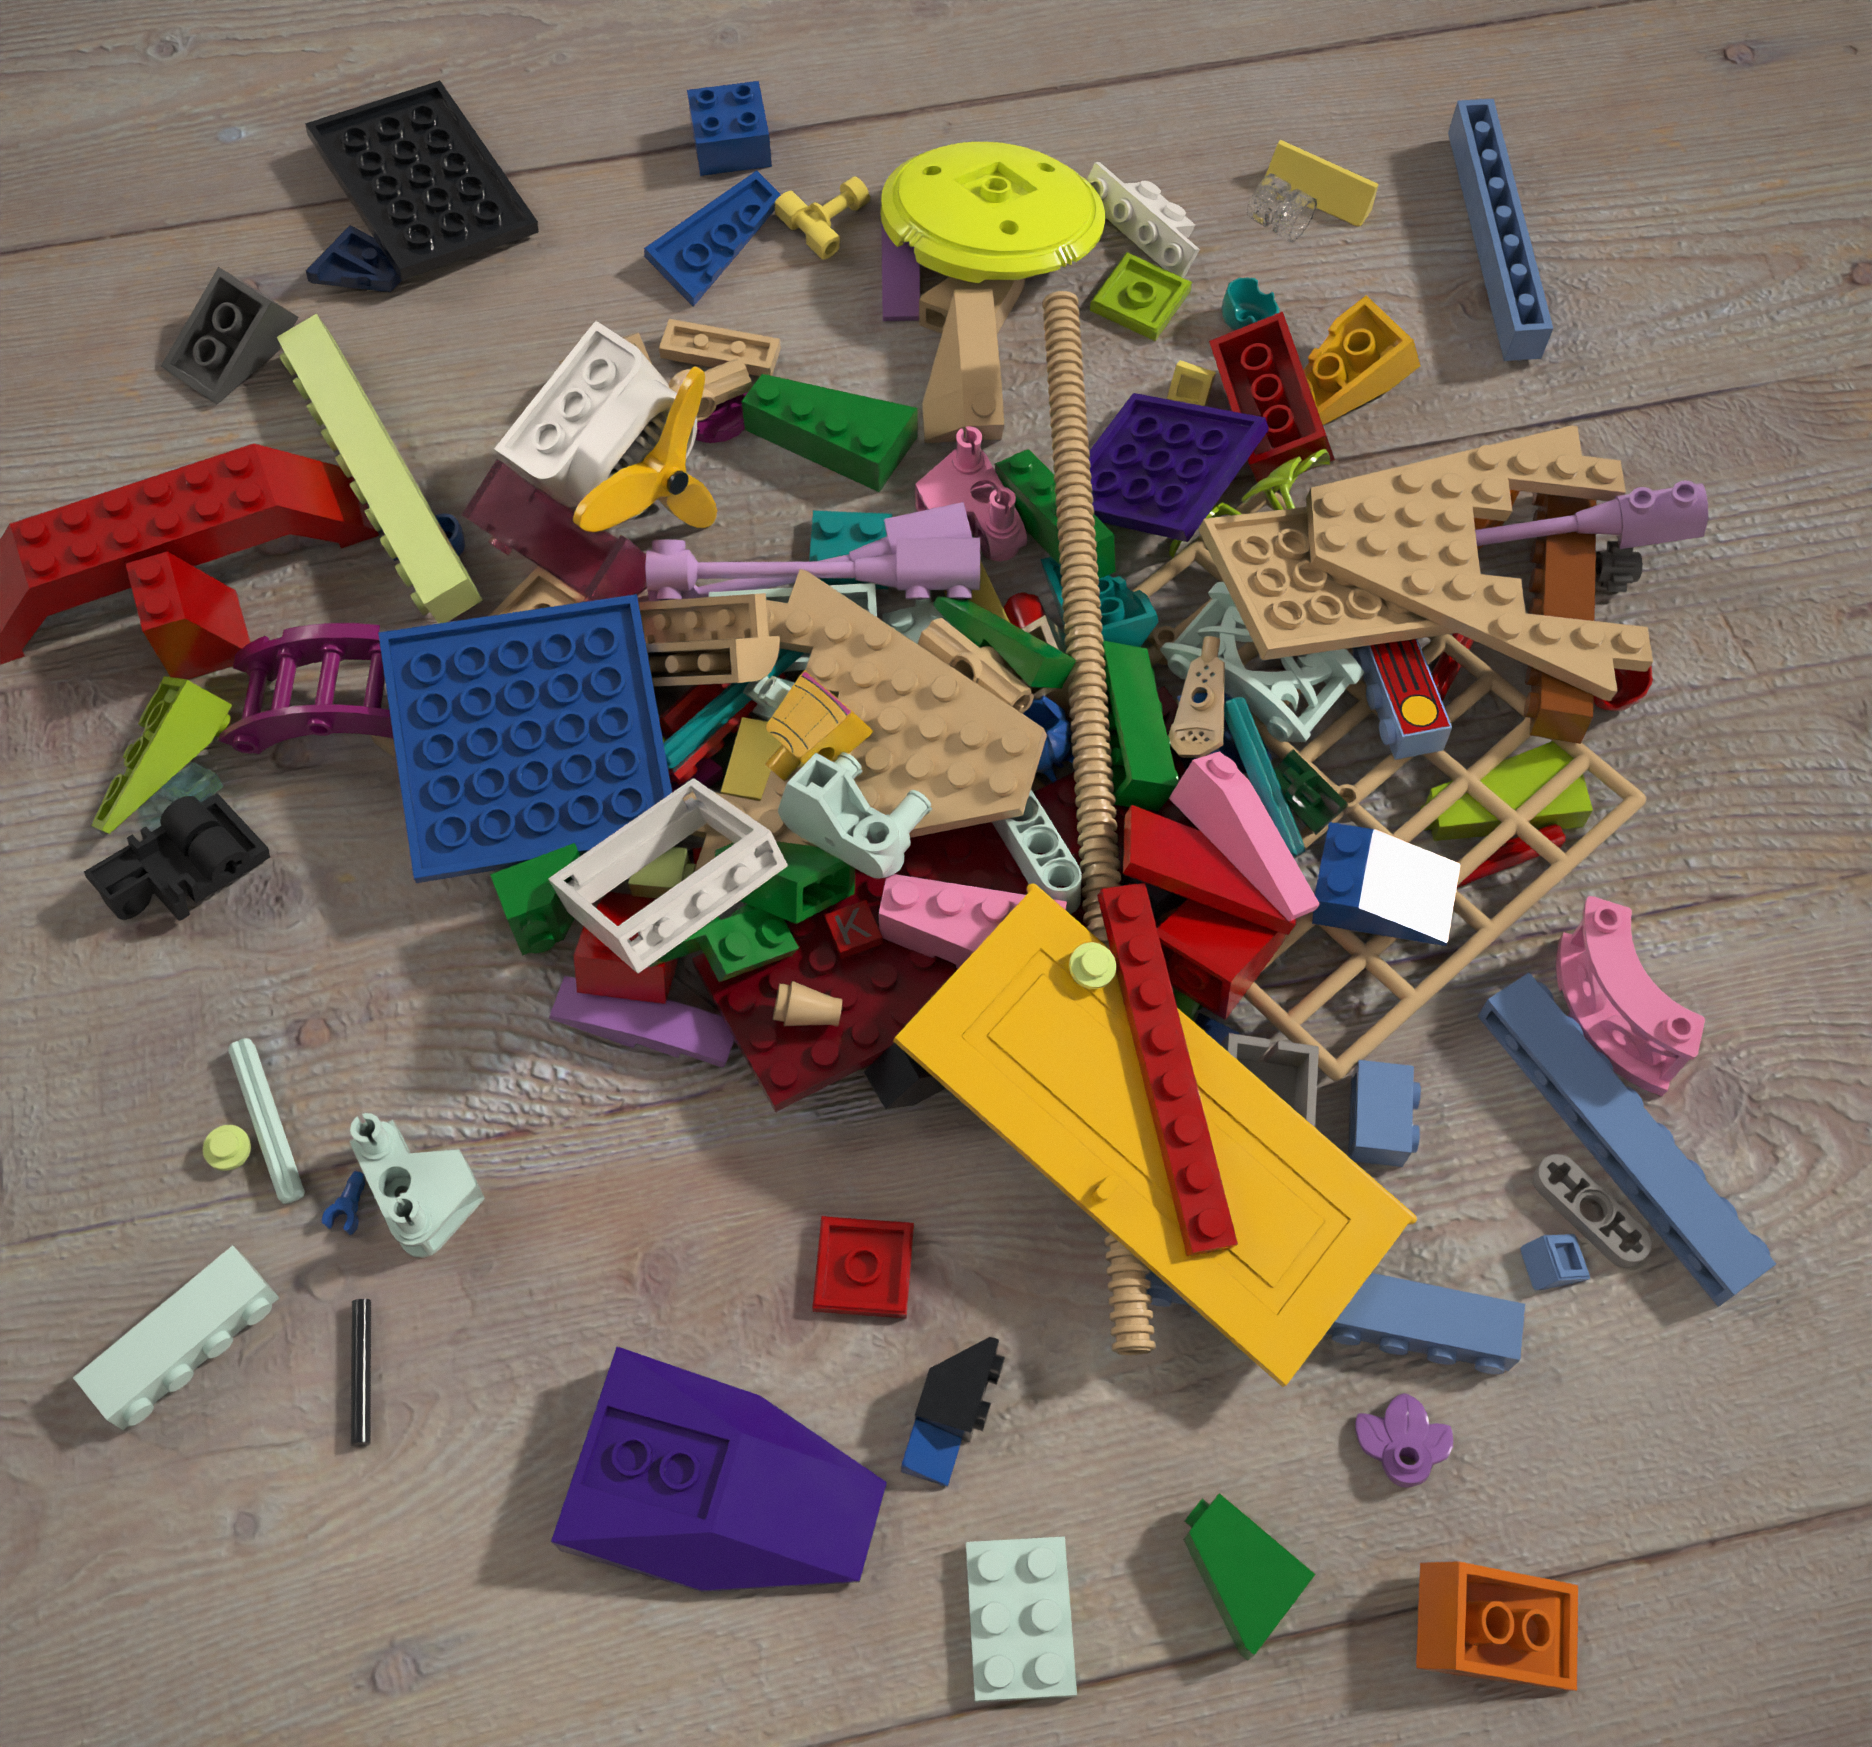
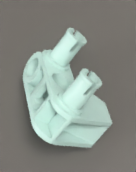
M842 752L838 759L832 762L815 753L787 782L778 808L781 820L792 832L843 860L868 876L880 879L894 875L904 864V852L911 845L909 833L932 810L930 801L919 791L910 790L890 815H885L870 807L855 783L854 779L862 773V767L853 756Z
M364 1113L362 1115L366 1122L362 1123L357 1116L351 1123L350 1132L354 1139L350 1140V1144L392 1235L406 1253L413 1257L424 1258L433 1255L442 1248L485 1199L469 1164L460 1149L410 1153L393 1119L383 1122L371 1113ZM407 1190L406 1193H401L398 1197L400 1191Z

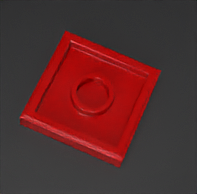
M821 1216L812 1304L813 1312L907 1319L914 1223Z

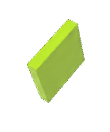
M1126 252L1090 302V311L1156 341L1191 292L1192 282Z

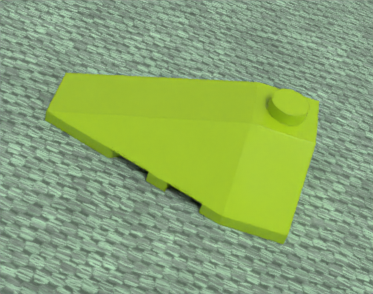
M164 676L138 725L145 728L142 737H139L134 744L128 745L123 755L125 759L124 766L127 767L124 775L118 774L112 780L91 826L108 834L114 831L206 748L215 736L219 737L220 733L227 728L231 717L228 715L232 704L187 679Z

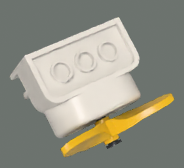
M597 321L592 324L494 448L541 494L546 497L548 495L564 507H577L574 512L573 522L588 532L602 531L631 521L641 515L657 499L674 516L696 528L711 526L717 517V507L711 493L702 482L686 472L685 465L696 439V416L704 391V371L694 366L683 380L678 393L669 388L666 380L636 346Z

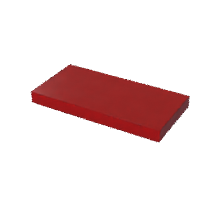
M1134 805L1130 806L1125 815L1123 874L1279 933L1290 934L1296 925V919L1288 921L1201 831Z

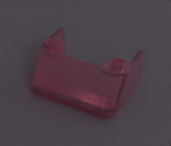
M496 459L462 513V516L491 535L487 543L508 556L512 550L518 552L585 594L586 597L583 602L634 594L638 596L647 589L646 554L622 535L616 538L605 530L598 532L583 530L573 522L574 511L536 489L498 459Z

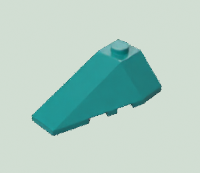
M1050 556L1041 559V564L1064 627L1061 566ZM1108 575L1100 578L1098 587L1100 589L1099 599L1101 601L1100 611L1102 613L1101 623L1103 626L1101 634L1103 635V640L1141 647L1159 622L1157 613L1148 596L1141 590L1133 592L1127 588L1126 580L1120 576L1113 578Z

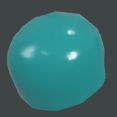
M1237 278L1229 282L1221 307L1224 322L1235 331L1279 313L1280 308L1274 300V293L1272 291L1268 294L1262 293L1259 290L1258 280L1255 278Z

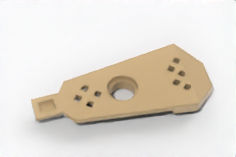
M1204 637L1201 656L1191 661L1175 720L1171 724L1168 735L1170 743L1181 758H1200L1223 746L1225 663L1218 658L1220 639L1217 637ZM1198 691H1207L1208 695L1205 701L1201 703L1194 702V695Z

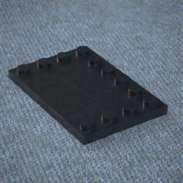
M440 80L305 123L308 137L401 280L539 232L538 221Z

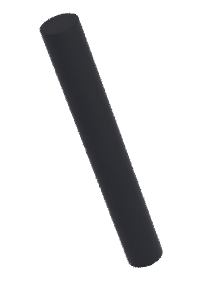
M356 1299L352 1301L351 1446L361 1447L371 1444L370 1299Z

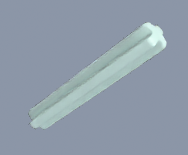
M241 1039L231 1043L228 1051L277 1198L283 1204H289L301 1199L305 1191L256 1047L250 1039Z

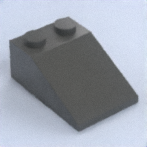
M218 267L161 367L212 402L218 404L281 349L277 337L293 328L299 317L249 284Z

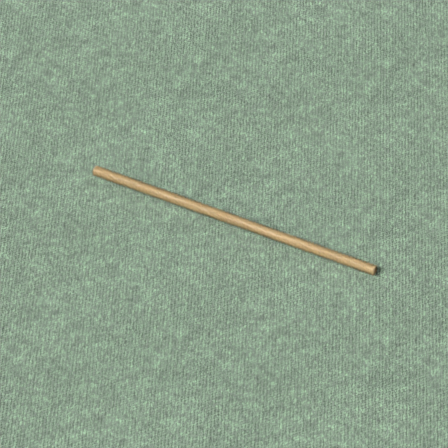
M1057 291L1047 295L1043 299L1042 306L1044 309L1046 361L1048 363L1047 382L1050 395L1051 438L1053 439L1052 457L1054 461L1053 470L1055 472L1054 482L1056 484V516L1058 518L1057 528L1059 529L1058 540L1060 541L1058 548L1061 553L1059 562L1061 563L1060 574L1062 575L1061 586L1063 587L1062 598L1064 600L1062 608L1064 610L1063 621L1065 622L1064 633L1066 634L1065 645L1067 647L1065 653L1076 659L1067 677V681L1069 682V706L1072 708L1070 710V718L1072 720L1070 728L1073 732L1071 742L1074 745L1072 755L1075 758L1073 760V767L1076 770L1074 772V780L1077 783L1074 789L1076 795H1078L1075 804L1079 808L1076 812V818L1080 821L1077 825V831L1080 833L1078 844L1081 846L1079 857L1082 859L1080 870L1083 872L1081 883L1084 885L1081 894L1085 898L1082 908L1087 912L1083 916V922L1088 925L1086 928L1110 948L1097 894L1103 888L1120 886L1118 883L1121 880V874L1117 871L1120 867V861L1116 858L1119 854V848L1115 845L1118 842V835L1114 832L1117 829V822L1114 819L1116 816V809L1113 807L1115 796L1112 794L1114 783L1111 781L1113 779V771L1110 768L1113 762L1111 756H1109L1112 751L1109 744L1111 735L1107 731L1109 730L1110 722L1107 719L1109 709L1106 706L1108 697L1105 694L1107 685L1105 683L1106 672L1104 670L1105 660L1103 658L1104 648L1102 646L1104 640L1101 634L1103 626L1101 623L1102 613L1100 611L1101 601L1099 599L1100 589L1098 587L1099 577L1097 575L1098 565L1096 563L1097 553L1095 551L1097 545L1095 541L1096 531L1094 529L1095 519L1093 517L1094 508L1092 506L1093 496L1091 494L1092 477L1090 473L1091 463L1089 461L1090 451L1088 449L1089 440L1087 438V409L1085 406V385L1083 383L1079 301L1077 296L1071 292ZM1109 1233V1236L1104 1241L1105 1245L1110 1247V1251L1105 1256L1106 1260L1111 1262V1266L1106 1271L1107 1275L1112 1277V1281L1107 1284L1108 1290L1113 1292V1296L1108 1299L1109 1305L1114 1307V1312L1109 1314L1110 1320L1115 1322V1327H1112L1110 1330L1111 1336L1116 1337V1342L1111 1345L1112 1351L1117 1352L1119 1355L1147 1354L1156 1348L1155 1342L1150 1340V1335L1154 1334V1327L1149 1325V1320L1153 1318V1311L1148 1310V1305L1152 1303V1296L1147 1294V1290L1151 1288V1281L1146 1279L1145 1276L1149 1274L1150 1269Z

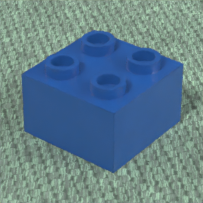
M759 81L687 90L700 176L772 167L769 130Z

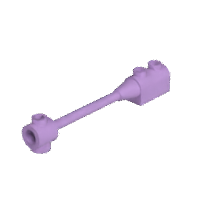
M1684 480L1676 483L1673 488L1653 491L1646 487H1639L1630 494L1616 496L1613 500L1576 512L1575 515L1475 530L1477 546L1576 531L1583 534L1617 535L1619 548L1625 549L1699 538L1705 535L1708 522V501L1705 487L1702 483L1695 484Z
M964 502L884 519L886 537L850 551L848 555L820 561H855V559L896 554V538H972ZM796 578L732 579L700 587L694 585L691 591H682V599L709 597V592L768 589L795 583ZM648 591L649 601H661L657 600V591Z
M896 538V554L855 559V561L698 562L689 549L686 550L685 541L653 540L652 550H647L646 584L648 591H657V600L682 599V591H691L698 579L797 578L799 569H803L817 578H855L857 581L905 590V599H930V590H947V598L971 599L972 590H980V538Z

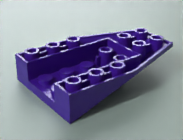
M617 1346L551 1542L562 1552L701 1592L860 1583L887 1482L762 1396Z

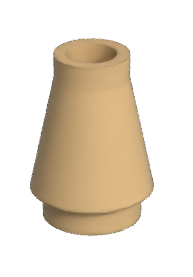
M791 981L790 985L779 984L773 1020L783 1021V1026H838L843 1000L833 998Z

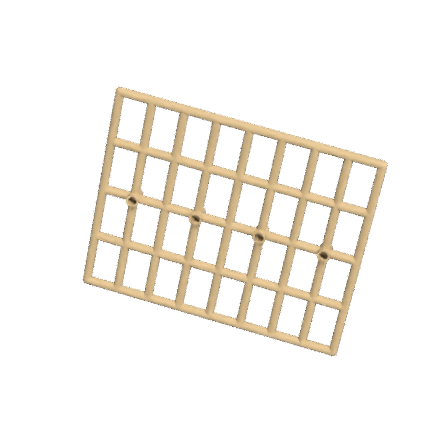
M1261 491L1247 503L1239 505L1235 510L1241 514L1256 513L1265 505L1269 506L1272 510L1274 508L1265 493ZM1276 492L1275 496L1282 508L1287 509L1283 497ZM1200 536L1132 591L1141 590L1149 598L1194 561L1200 564L1219 582L1224 581L1202 536ZM1212 598L1175 628L1163 626L1153 629L1146 639L1152 644L1147 649L1151 667L1156 663L1168 664L1160 648L1166 642L1174 643ZM1450 634L1427 637L1431 641L1421 649L1427 665L1441 653L1445 652L1477 678L1473 684L1445 707L1451 724L1490 690L1524 717V706L1527 698ZM1247 642L1237 650L1243 665H1246L1259 654L1254 642ZM1347 648L1349 653L1353 651V648ZM1359 679L1356 684H1349L1346 688L1359 702L1300 751L1295 749L1289 742H1280L1268 732L1266 725L1251 712L1257 730L1267 747L1282 760L1294 749L1347 802L1348 807L1331 821L1332 823H1348L1352 821L1358 827L1375 829L1409 843L1465 793H1468L1502 823L1457 862L1460 864L1457 886L1515 834L1549 862L1551 866L1491 920L1456 890L1453 911L1475 929L1477 933L1416 988H1413L1379 957L1398 938L1374 935L1368 942L1364 943L1351 930L1319 925L1352 956L1289 1012L1284 1011L1255 982L1245 993L1244 997L1292 1043L1319 1046L1318 1067L1330 1079L1334 1081L1341 1080L1357 1066L1359 1060L1367 1057L1646 803L1645 794L1583 743L1578 744L1551 739L1574 759L1515 811L1480 780L1531 737L1530 718L1524 717L1525 719L1467 770L1444 750L1423 754L1424 757L1453 780V782L1392 834L1360 806L1359 803L1412 757L1394 760L1391 753L1355 785L1344 784L1341 786L1336 785L1312 763L1370 713L1373 712L1378 716L1376 709L1372 710L1368 705L1366 698L1367 685ZM1297 689L1298 696H1300L1302 692L1300 689ZM1200 690L1197 693H1207V691ZM1283 700V702L1287 706L1291 703L1287 700ZM1069 714L1068 716H1066V720H1068L1071 723L1072 720ZM1588 770L1619 795L1623 801L1564 853L1532 826L1529 821ZM1035 776L1031 790L1034 792L1045 785ZM1328 825L1317 835L1305 826L1299 832L1305 848H1308L1328 830ZM1175 908L1163 914L1160 918L1165 921L1177 909ZM1313 912L1296 918L1295 927L1289 935H1285V941L1265 968L1316 925L1312 924ZM1366 968L1401 1001L1335 1059L1300 1025Z

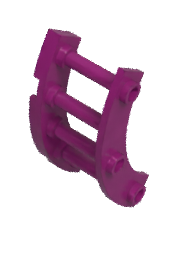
M360 623L304 625L284 629L283 635L280 638L269 640L268 637L263 636L244 646L235 654L233 669L245 672L250 677L242 719L222 731L218 741L231 745L236 751L242 753L260 754L276 743L313 734L327 736L332 733H351L393 738L390 710L381 708L385 676L378 634L380 625ZM371 660L363 706L333 704L340 661ZM322 662L315 704L289 707L296 668ZM267 680L271 682L276 680L271 710L261 712Z

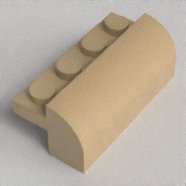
M766 593L638 602L653 686L759 681L772 671L779 653L780 636H769Z

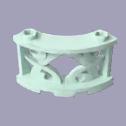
M1217 582L1208 592L1212 600L1174 643L1166 642L1160 648L1168 661L1170 670L1181 679L1186 680L1191 661L1201 656L1204 637L1213 636L1219 638L1218 658L1225 663L1224 692L1232 698L1243 697L1247 702L1249 710L1266 725L1268 732L1278 741L1306 742L1311 736L1310 731L1349 684H1356L1365 672L1347 649L1300 655L1301 657L1298 656L1297 664L1292 656L1281 658L1286 671L1265 672L1246 670L1238 654L1235 641L1253 642L1225 583ZM1324 681L1326 686L1316 696L1312 685ZM1297 689H1300L1309 704L1299 718L1283 702V700L1291 702L1296 711L1299 700Z

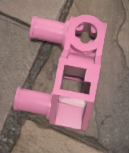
M967 426L966 438H964L962 428L956 434L957 449L953 450L915 484V508L919 512L964 502L971 534L974 538H980V549L984 556L993 561H1007L1015 557L1019 548L1027 544V535L1023 521L1014 506L1016 496L1012 490L1003 486L987 455L981 450V432L975 427Z

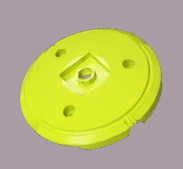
M999 142L957 143L914 156L902 163L890 174L884 184L881 196V221L885 232L897 247L902 246L904 242H909V246L914 247L917 263L940 274L974 283H981L984 280H1020L1059 270L1060 266L1066 267V264L1071 265L1072 261H1079L1097 245L1105 224V209L1099 194L1079 173L1041 152Z

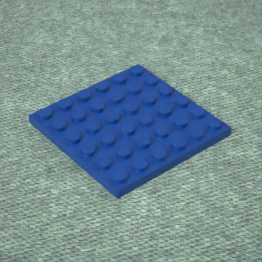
M637 594L378 632L413 877L416 883L506 869L573 843L576 844L579 855L582 856L672 793Z

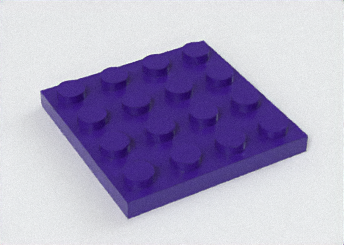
M1133 393L1090 449L1089 461L1091 463V494L1093 496L1092 506L1094 508V515L1102 523L1189 542L1203 519L1212 510L1269 430L1266 418Z

